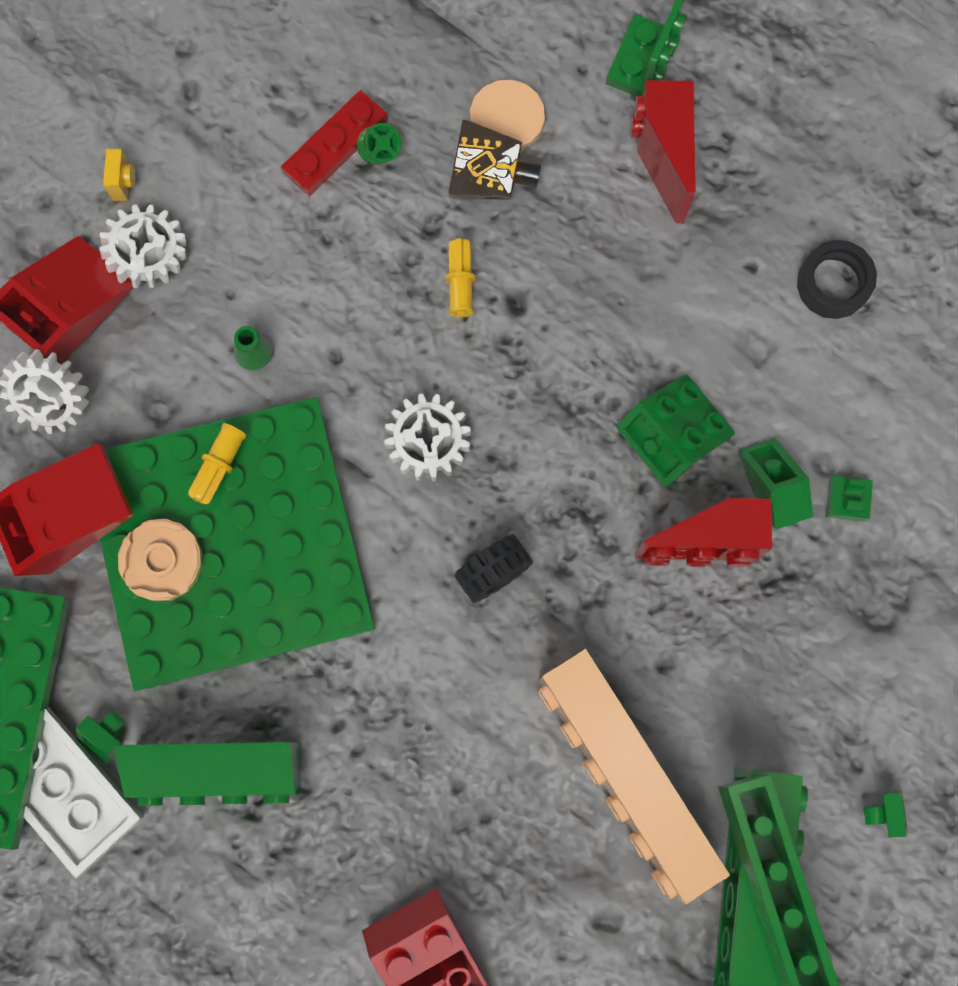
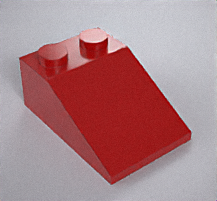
M646 80L642 96H636L635 114L631 115L630 136L631 138H637V153L675 223H684L696 193L694 81Z

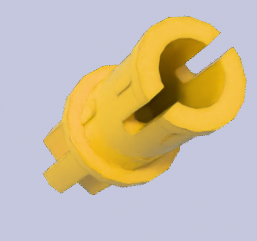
M455 238L449 242V273L445 275V282L449 283V315L462 318L473 315L472 283L476 281V275L472 273L471 242L467 239Z
M223 423L222 429L208 455H202L201 459L204 462L188 490V495L202 504L208 505L211 503L225 474L231 473L233 470L230 464L246 437L243 431L226 423Z

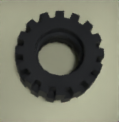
M511 534L510 536L503 537L500 541L497 540L491 546L481 550L479 554L474 555L455 572L454 576L472 603H477L510 584L511 581L522 575L521 573L525 572L533 564V561L517 537Z

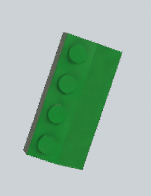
M301 743L115 745V758L124 798H137V806L163 805V797H180L179 805H205V796H222V804H247V796L264 795V804L289 803V795L300 794Z

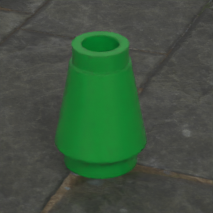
M250 326L240 327L234 334V357L236 362L247 370H258L266 366L273 354L271 342L266 336Z

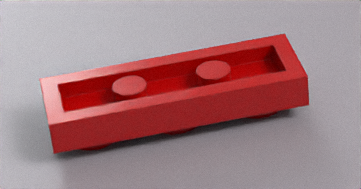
M359 90L280 166L282 173L310 197L357 151V138L360 133L367 127L386 123L388 121V113L362 90Z

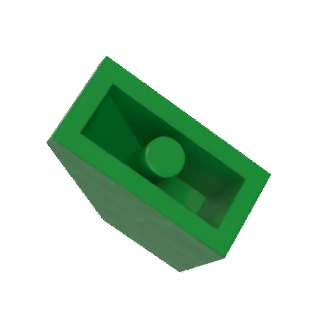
M776 438L738 450L755 499H771L772 526L775 530L785 526H792L797 522L813 517L809 478Z

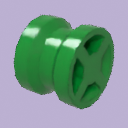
M379 123L367 127L357 138L358 154L369 164L378 165L392 161L401 150L402 141L400 134L390 124Z

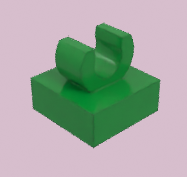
M837 475L831 476L828 486L826 517L862 522L870 520L873 480Z
M111 711L100 724L87 716L76 727L77 740L109 766L116 759L115 745H120L117 738L125 730L123 726L125 720L114 711Z
M903 791L883 793L884 805L865 806L863 808L865 825L887 824L888 837H906L908 835Z

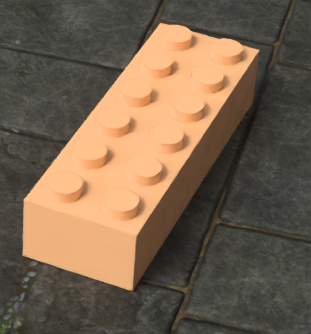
M586 649L543 675L538 681L542 687L537 691L539 698L549 713L556 709L565 723L559 727L562 735L572 749L580 747L587 759L581 763L594 785L603 784L610 795L604 799L607 807L617 821L627 822L632 830V833L627 838L640 858L643 857L645 861L650 859L656 870L652 871L650 875L664 896L667 895L670 900L675 897L686 905L729 877L730 874Z

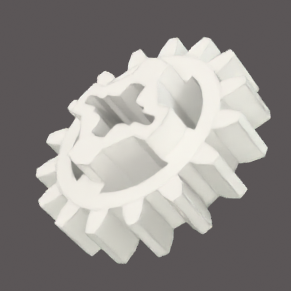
M136 204L132 205V214L127 215L121 209L118 210V222L107 219L106 226L108 232H100L99 237L103 246L99 247L102 259L106 260L107 271L109 273L116 271L118 282L123 283L129 277L131 278L133 288H138L141 281H147L151 289L155 285L154 279L160 278L164 283L169 282L167 273L169 270L179 274L181 270L178 261L186 260V251L183 248L186 246L185 234L180 233L179 221L170 222L168 211L164 210L159 215H155L153 205H149L146 212H140ZM156 229L162 232L164 235L158 234L156 232ZM117 252H120L122 257L129 258L130 264L124 261Z
M35 349L30 356L24 351L21 352L16 359H12L2 370L4 374L0 377V385L4 387L0 392V398L9 399L10 401L5 408L7 412L17 411L20 414L17 422L22 423L27 419L31 422L33 431H36L41 425L45 427L48 434H52L57 427L62 432H66L71 424L75 426L84 414V410L89 405V401L84 398L89 389L86 386L78 385L83 375L81 373L72 374L68 370L71 366L70 361H66L61 365L57 362L56 353L52 352L46 359L43 358L39 349ZM27 374L26 380L22 381V375ZM63 404H67L65 409L60 410Z
M419 394L418 404L415 405L408 399L403 400L405 411L402 413L393 409L391 412L396 424L388 423L385 425V431L393 435V437L384 440L385 447L387 449H396L389 455L390 461L392 463L402 461L400 471L403 475L411 469L415 470V479L417 481L421 480L424 473H429L431 480L437 481V471L443 470L447 476L452 475L450 464L453 462L462 466L464 458L459 452H468L470 450V443L462 440V438L471 435L470 427L460 426L466 420L465 413L460 412L454 415L455 402L451 400L445 406L440 405V395L435 394L432 403L426 402L423 394ZM431 414L444 418L448 423L441 424ZM417 416L418 419L410 429H404L406 424ZM425 423L428 425V431H431L433 443L431 444L432 452H428L427 444L423 440ZM451 443H453L451 450L438 460V455L445 446H451ZM405 450L407 452L415 451L424 458V462L412 458Z

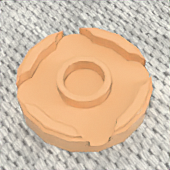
M497 80L484 86L475 95L470 107V121L522 142L520 151L522 152L540 138L545 122L544 105L538 93L527 84L515 80Z
M168 519L148 520L140 524L141 526L137 527L133 532L131 531L124 538L118 553V570L122 579L137 596L155 602L172 601L186 594L198 581L203 567L202 549L196 536L182 524Z

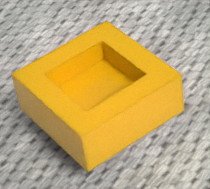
M106 149L103 186L113 201H128L129 187L135 186L136 175L134 165L129 163L122 149Z

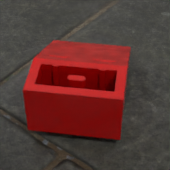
M76 236L6 282L0 289V323L33 351L39 349L43 358L47 359L52 352L56 353L57 362L62 365L133 289L132 281L128 277L123 283L118 282L116 271L111 273L107 271L106 260L102 259L101 254L80 236Z
M97 443L11 483L0 492V543L14 576L48 575L53 573L134 515L103 444Z
M728 498L646 539L635 552V559H646V565L666 566L670 565V560H686V566L705 567L710 566L713 560H722L727 562V567H750L752 561H759L761 556L772 549L771 499Z
M437 888L362 930L369 959L386 986H489L460 928Z

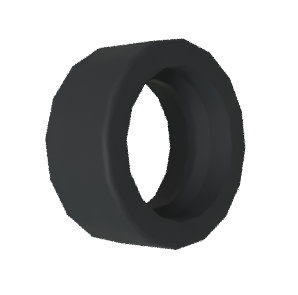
M833 240L822 243L810 252L798 272L797 289L802 302L810 311L823 318L840 319L851 316L868 301L876 287L877 271L873 259L862 247L850 241ZM826 260H836L850 266L856 273L859 282L856 293L846 300L832 299L823 294L817 287L814 279L815 270L818 265Z

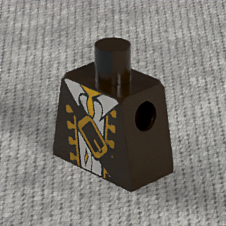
M462 120L449 187V198L511 200L514 183L537 188L541 164L519 160L522 142L471 121Z

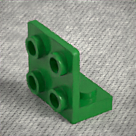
M675 0L665 25L634 14L607 75L606 85L634 96H642L646 80L663 81L668 68L667 63L670 56H674L681 38L680 33L687 14L681 13L684 0Z
M688 375L681 376L640 401L616 426L618 431L665 488L674 483L697 461L735 435L734 430L726 422L725 418L715 409Z

